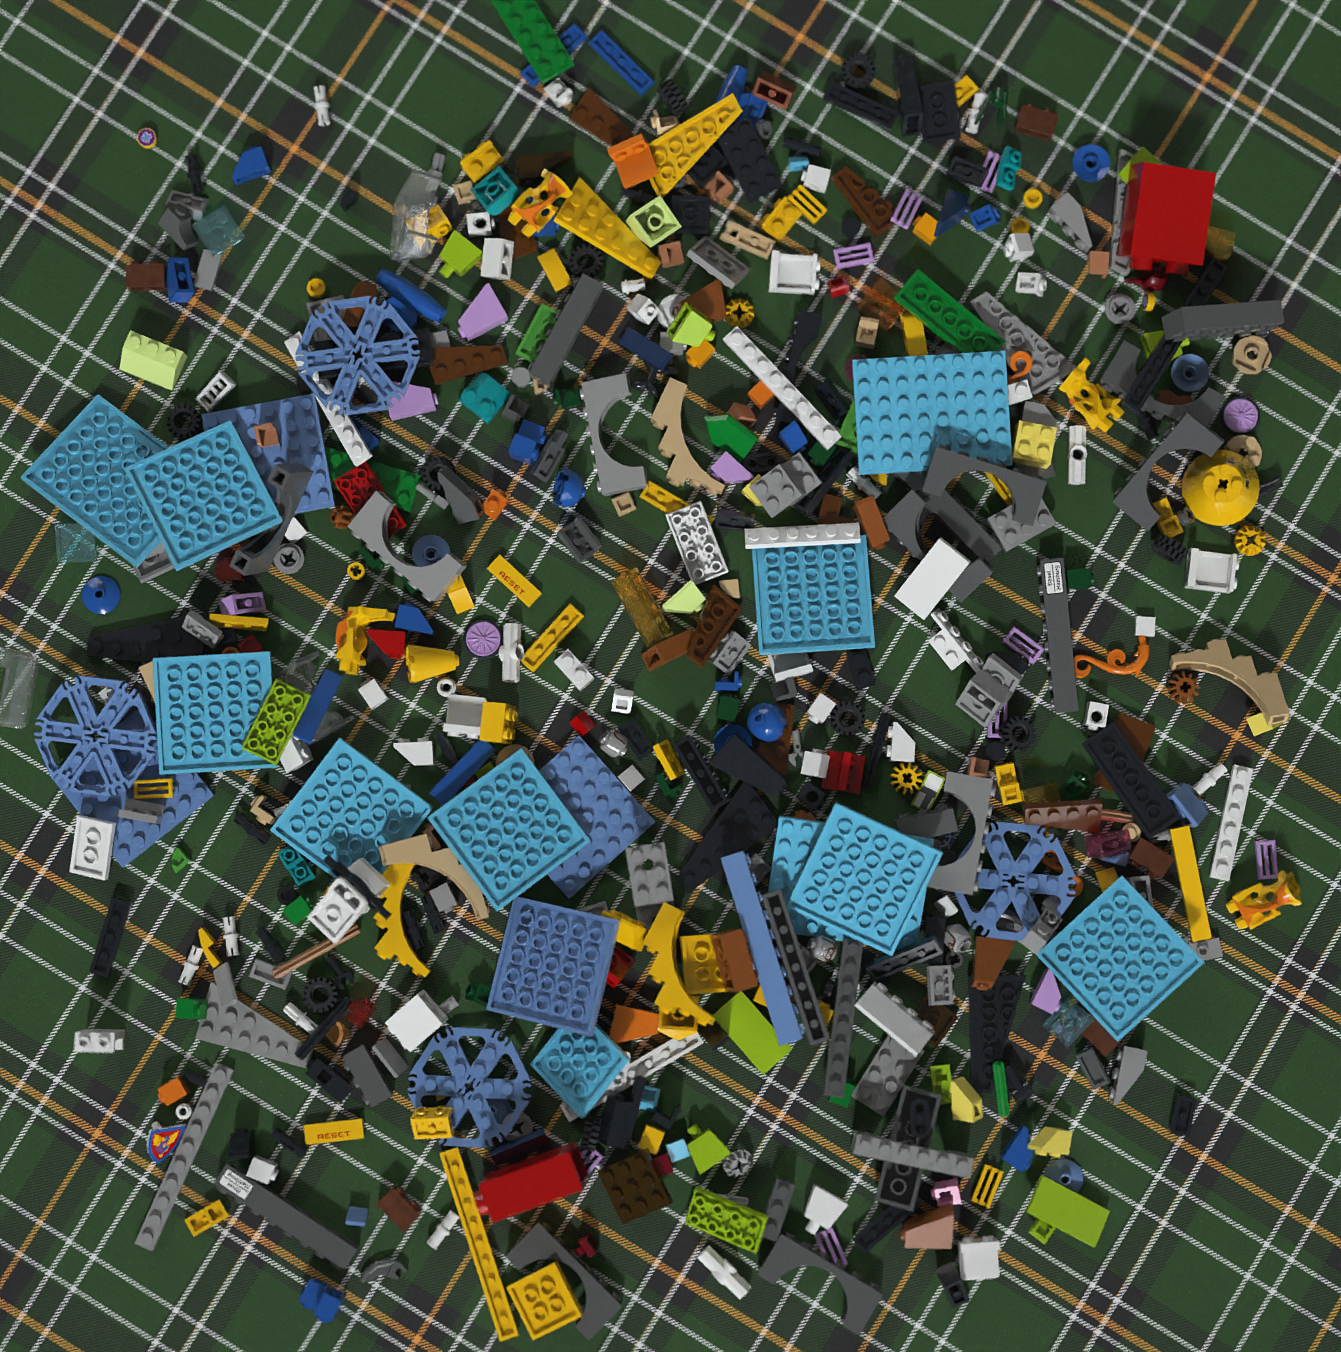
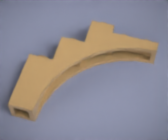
M670 377L651 417L654 427L661 430L667 429L659 445L660 454L667 458L675 457L666 475V479H669L668 482L677 487L679 485L684 486L686 480H689V484L699 488L702 486L707 489L706 492L712 495H722L725 485L710 477L700 468L685 444L681 429V408L687 391V385Z
M1213 639L1207 642L1205 650L1197 649L1190 653L1180 652L1171 656L1169 663L1171 671H1203L1220 676L1244 690L1254 700L1261 710L1267 725L1287 722L1290 713L1277 672H1265L1257 676L1252 657L1237 656L1232 659L1226 639Z
M427 834L378 847L383 866L397 863L416 864L440 872L453 881L465 894L477 920L489 917L490 909L488 903L484 901L483 892L462 864H458L459 860L450 848L431 852L433 845L431 838L427 837Z

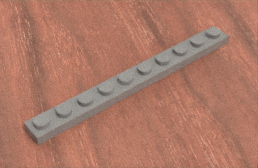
M218 1062L215 1063L134 1244L150 1251L155 1249L234 1069Z

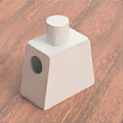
M814 1183L803 1213L805 1217L810 1219L805 1229L814 1235L820 1225L829 1229L848 1206L847 1202Z

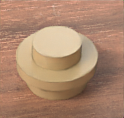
M1128 823L1122 829V836L1129 842H1135L1141 837V829L1135 823Z

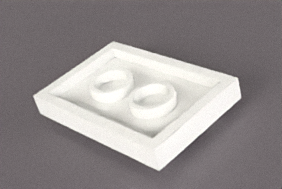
M83 815L77 816L69 872L100 880L108 879L116 823Z

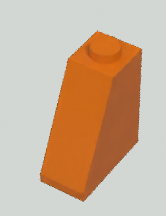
M616 1004L609 1037L615 1043L656 1035L658 1034L659 1013Z

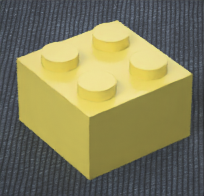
M1019 420L1015 425L1012 441V462L1047 469L1051 465L1057 428Z

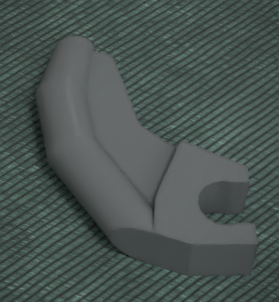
M394 1258L374 1261L363 1270L360 1281L370 1282L378 1276H387L398 1280L400 1276L396 1273V1270L402 1269L405 1273L408 1268Z

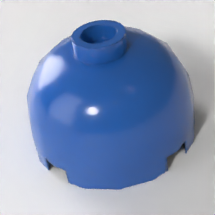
M561 468L563 472H558L553 487V492H557L556 498H553V504L571 507L578 503L581 497L585 496L586 487L581 475L573 470Z
M770 703L756 705L748 714L747 719L750 733L764 742L775 741L781 737L784 726L787 724L786 715L783 710Z

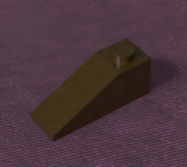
M572 150L515 157L519 185L531 186L535 182L541 181L543 179L541 174L544 169L553 173L572 160Z

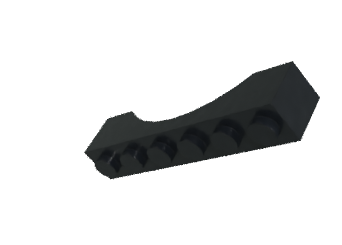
M800 310V314L795 315L793 326L797 328L795 334L791 333L789 342L793 346L791 352L787 351L785 362L788 363L787 370L783 369L782 373L794 386L795 369L798 359L806 347L818 337L822 314ZM781 401L779 407L775 406L773 417L776 418V424L788 426L794 420L799 424V420Z

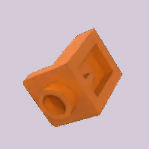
M492 489L490 495L482 504L484 513L496 521L509 503L506 499L507 495L499 489L497 491Z

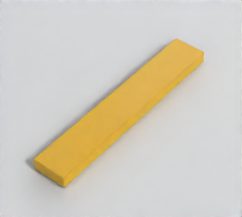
M1189 825L1170 828L1169 832L1191 941L1197 942L1211 939L1212 936Z

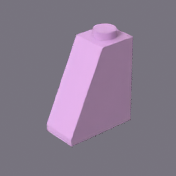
M489 283L483 287L458 321L460 327L457 329L462 338L466 337L468 341L477 338L508 320L507 314Z
M392 381V383L395 385L400 384V382ZM409 384L404 398L398 392L401 396L400 402L397 398L393 397L390 400L393 407L391 408L387 404L390 418L394 421L436 411L435 405L438 404L436 393L432 394L430 388Z

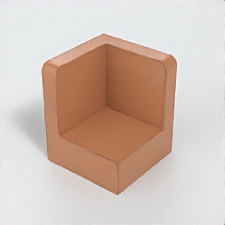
M717 171L715 178L705 186V190L721 204L733 193L734 186Z
M680 241L658 246L662 268L684 263Z
M1090 251L1088 253L1089 274L1101 275V278H1106L1109 268V252Z
M734 402L726 413L733 416L749 430L757 421L751 408Z
M274 423L254 426L257 445L260 448L280 445L277 426Z
M974 756L970 757L966 775L988 778L989 761Z

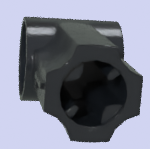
M1012 1062L1004 1066L1006 1084L1017 1104L1035 1094Z

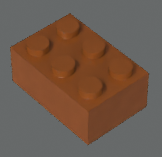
M728 929L710 935L725 992H739L758 986V974L753 969L751 963L753 962V956L746 945L748 942L746 933L742 929Z

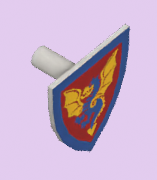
M157 1121L152 1124L153 1129H150L147 1140V1149L152 1160L159 1164L175 1150L184 1134L185 1124L164 1128Z

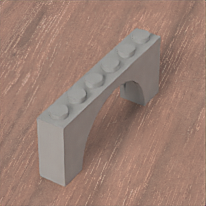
M623 373L582 382V388L579 391L581 399L585 401L586 406L583 407V413L589 422L586 429L588 436L592 439L590 450L591 454L595 455L596 460L593 463L595 474L599 476V481H597L598 491L602 492L604 496H610L648 488L649 482L646 468L643 466H625L614 461L607 453L602 441V424L607 412L617 401L632 395L629 376Z
M375 491L348 525L352 530L351 534L357 539L364 540L366 542L365 546L369 550L380 554L379 558L386 564L390 563L394 567L393 570L399 576H405L409 580L408 584L421 590L423 592L422 596L430 602L439 601L467 565L453 553H447L438 562L424 567L409 564L400 558L391 546L388 537V520L396 503L382 491Z
M947 771L944 793L955 796L969 808L975 820V838L972 846L961 859L949 865L936 866L927 887L972 896L974 891H978L979 880L976 879L977 872H981L983 861L979 860L980 853H984L986 847L983 836L988 834L990 823H987L986 820L987 815L991 816L993 804L989 803L991 796L994 797L996 791L993 779Z
M855 1129L853 1130L850 1145L851 1151L856 1155L970 1178L974 1159L968 1153L950 1149L936 1150L909 1145Z

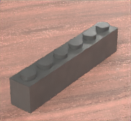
M582 274L581 278H576L573 284L574 291L572 294L567 295L563 311L559 310L555 317V321H557L555 326L550 327L546 334L548 339L545 344L542 343L540 345L536 361L532 360L528 367L530 371L529 376L548 387H551L604 289L603 283L585 274Z

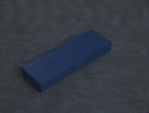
M630 327L627 328L618 342L660 370L664 369L672 356L670 352Z
M540 1129L490 1150L489 1153L495 1165L499 1166L550 1144V1141L544 1129Z

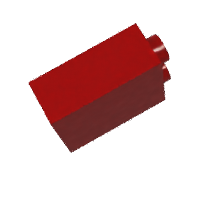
M1147 162L1130 165L1117 257L1129 258V268L1151 271L1153 262L1165 263L1166 274L1188 276L1189 267L1202 266L1216 173Z
M575 1141L488 1173L480 1182L479 1191L473 1193L474 1201L479 1214L482 1216L489 1213L493 1223L582 1191L589 1180V1175Z

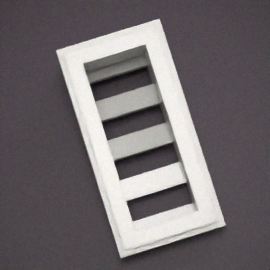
M219 371L195 400L207 412H210L237 384L224 371ZM221 379L227 384L226 387L220 382ZM215 385L222 390L221 393L214 387ZM210 390L217 396L216 398L209 393ZM203 397H208L212 403L209 404Z

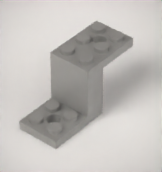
M664 842L625 848L637 920L645 923L644 928L649 930L652 926V919L657 916L664 902L674 906ZM645 859L653 861L654 867L651 870H645L642 867V862Z

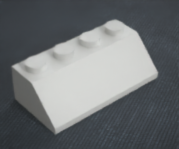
M874 982L855 1004V1007L916 1057L935 1033L933 1026L926 1020L922 1021L919 1019L917 1012L912 1008L907 1009L899 997L889 994L887 992L888 989L882 983L877 984Z

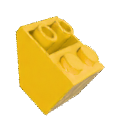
M483 701L479 740L512 745V741L515 739V729L513 727L514 721L516 722L517 720L516 707L506 703Z
M613 909L610 912L603 910V917L620 920L616 941L642 952L645 945L643 941L649 929L644 928L646 924Z

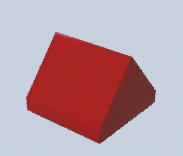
M844 276L826 282L831 298L849 293V284Z
M585 711L569 722L581 738L596 726Z

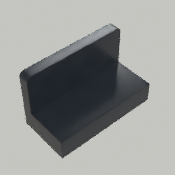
M677 1104L670 1117L656 1109L652 1119L669 1130L681 1111V1105Z

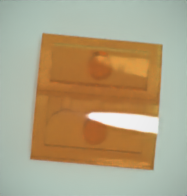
M882 278L876 280L856 305V308L866 317L879 320L878 326L885 331L889 330L905 310L904 307L893 299L899 291L894 290Z

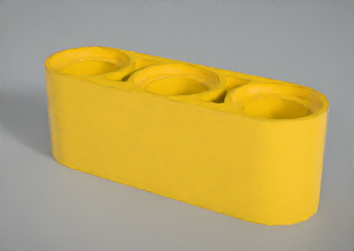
M911 313L901 314L906 355H928L923 323Z

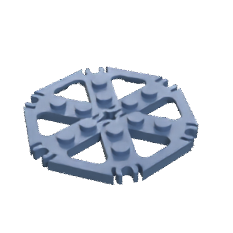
M372 296L327 301L331 309L326 304H322L325 312L320 314L315 310V315L318 319L311 314L295 355H300L295 357L296 361L304 362L302 366L297 367V371H300L298 372L300 377L326 409L329 402H331L329 405L330 411L333 410L334 406L338 405L340 407L338 412L340 415L344 412V408H346L344 416L389 410L384 402H387L389 407L392 408L391 398L395 397L400 402L401 396L398 392L404 398L420 359V356H417L420 354V350L414 351L412 349L413 345H418V340H412L417 339V336L390 303L386 310L385 300L381 306H377V297L372 299V304H369ZM362 307L365 310L355 336L338 316V312L341 309ZM386 318L392 319L403 333L402 339L374 343L381 324ZM320 327L326 331L339 348L309 351L308 345L314 330ZM361 348L363 358H358L355 363L353 353H357ZM405 360L408 363V367L402 382L398 385L393 384L377 363ZM342 368L331 394H325L312 378L315 372ZM360 376L364 378L377 394L378 400L376 403L359 406L352 404L351 398Z
M82 675L74 677L75 686H72L69 680L62 683L37 717V719H41L44 722L35 723V725L42 727V731L35 732L34 735L42 736V739H34L52 780L55 779V783H59L61 779L65 780L63 789L70 787L68 791L111 797L118 795L117 787L120 786L123 792L130 789L156 754L149 752V750L157 749L156 746L150 744L151 740H157V736L150 735V733L157 734V729L141 692L137 694L138 689H133L131 693L127 691L130 683L123 684L125 682L123 680ZM92 685L111 687L114 690L113 696L100 714H98L89 694V688ZM64 697H68L79 724L53 719L52 713ZM131 706L138 707L145 723L143 731L115 728ZM97 731L98 735L105 737L97 739V741H95V738L89 735L96 733ZM51 741L77 744L62 766L56 764L49 748ZM113 748L141 752L142 759L131 774L123 772ZM93 758L104 779L105 784L103 786L86 785L80 781L81 774Z
M996 822L999 828L996 830L995 825L991 823L992 831L984 834L983 841L986 842V848L997 870L981 869V872H977L976 879L979 880L978 888L995 891L978 913L971 911L964 894L954 893L969 925L971 926V923L976 920L977 922L973 925L974 930L979 925L983 926L982 936L987 933L988 929L990 930L986 936L988 938L1022 941L1040 917L1030 893L1058 896L1061 903L1054 913L1061 917L1074 899V897L1067 896V893L1073 895L1076 892L1068 889L1069 884H1076L1075 880H1068V878H1076L1058 838L1056 837L1055 841L1051 843L1050 841L1054 838L1053 833L1048 838L1043 836L1046 828H1042L1038 834L1037 831L1041 827L1039 825ZM1006 831L1026 832L1031 836V840L1016 861H1014L1003 838ZM975 835L973 836L971 841L968 843V845L956 861L961 859L968 852V850L972 846ZM1053 850L1063 867V873L1059 876L1033 874V870L1045 853ZM1012 876H1015L1016 880L1024 883L1015 884V887H1011L1010 883L1003 880H1010ZM1011 901L1023 924V930L1018 933L999 931L996 928L997 921Z
M451 1027L454 1033L452 1035V1031L447 1028L445 1029L447 1037L443 1038L438 1033L437 1038L440 1041L438 1042L436 1036H433L411 1070L410 1074H415L417 1077H409L408 1080L415 1081L416 1085L414 1088H408V1091H416V1094L409 1093L408 1095L415 1109L423 1107L421 1098L424 1095L452 1096L445 1107H452L453 1109L450 1116L453 1130L456 1129L469 1108L480 1131L479 1137L477 1139L456 1138L453 1135L452 1138H447L444 1146L489 1148L486 1142L488 1140V1144L492 1147L494 1146L493 1137H497L500 1142L503 1141L501 1132L504 1138L507 1139L531 1100H524L523 1097H532V1094L524 1092L525 1087H532V1084L524 1083V1081H532L513 1041L511 1040L506 1046L505 1044L509 1041L508 1036L505 1037L504 1041L499 1040L500 1031H497L493 1037L496 1029ZM462 1036H480L485 1039V1046L472 1066L459 1042ZM435 1050L441 1051L453 1076L426 1075L423 1072L424 1065ZM502 1055H510L518 1071L517 1078L514 1080L488 1078ZM473 1082L474 1091L466 1093V1083L470 1084ZM487 1098L515 1101L516 1108L504 1125L499 1124ZM441 1138L438 1143L442 1144L446 1138Z

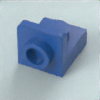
M991 204L969 214L977 232L993 224L1001 223L1000 210Z
M739 671L734 672V683L730 682V679H719V682H715L714 691L738 692V688H742V676H738Z

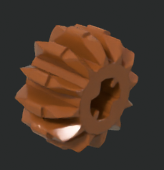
M1182 671L1180 675H1173L1174 680H1168V683L1172 686L1167 687V691L1172 690L1173 692L1169 697L1176 696V703L1181 700L1182 704H1187V699L1193 702V696L1199 695L1195 689H1199L1200 685L1194 684L1198 681L1197 678L1191 680L1192 673L1185 675V672ZM1182 685L1187 686V690H1185L1184 692L1183 690H1180V686Z

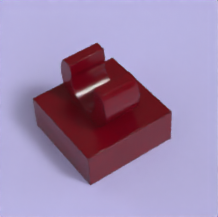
M587 1232L578 1241L580 1245L575 1249V1252L579 1257L585 1252L591 1257L600 1247L592 1235Z

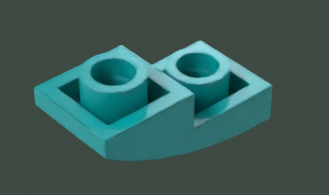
M1010 146L1005 147L997 171L996 185L1008 191L1015 189V173L1021 169L1022 152Z
M289 845L277 853L298 887H302L316 877L303 855Z

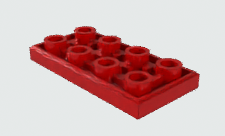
M367 460L334 480V483L355 516L375 491H382L389 497ZM396 506L393 507L389 516L388 537L407 526Z

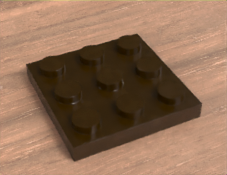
M648 1148L597 1171L622 1224L673 1203Z

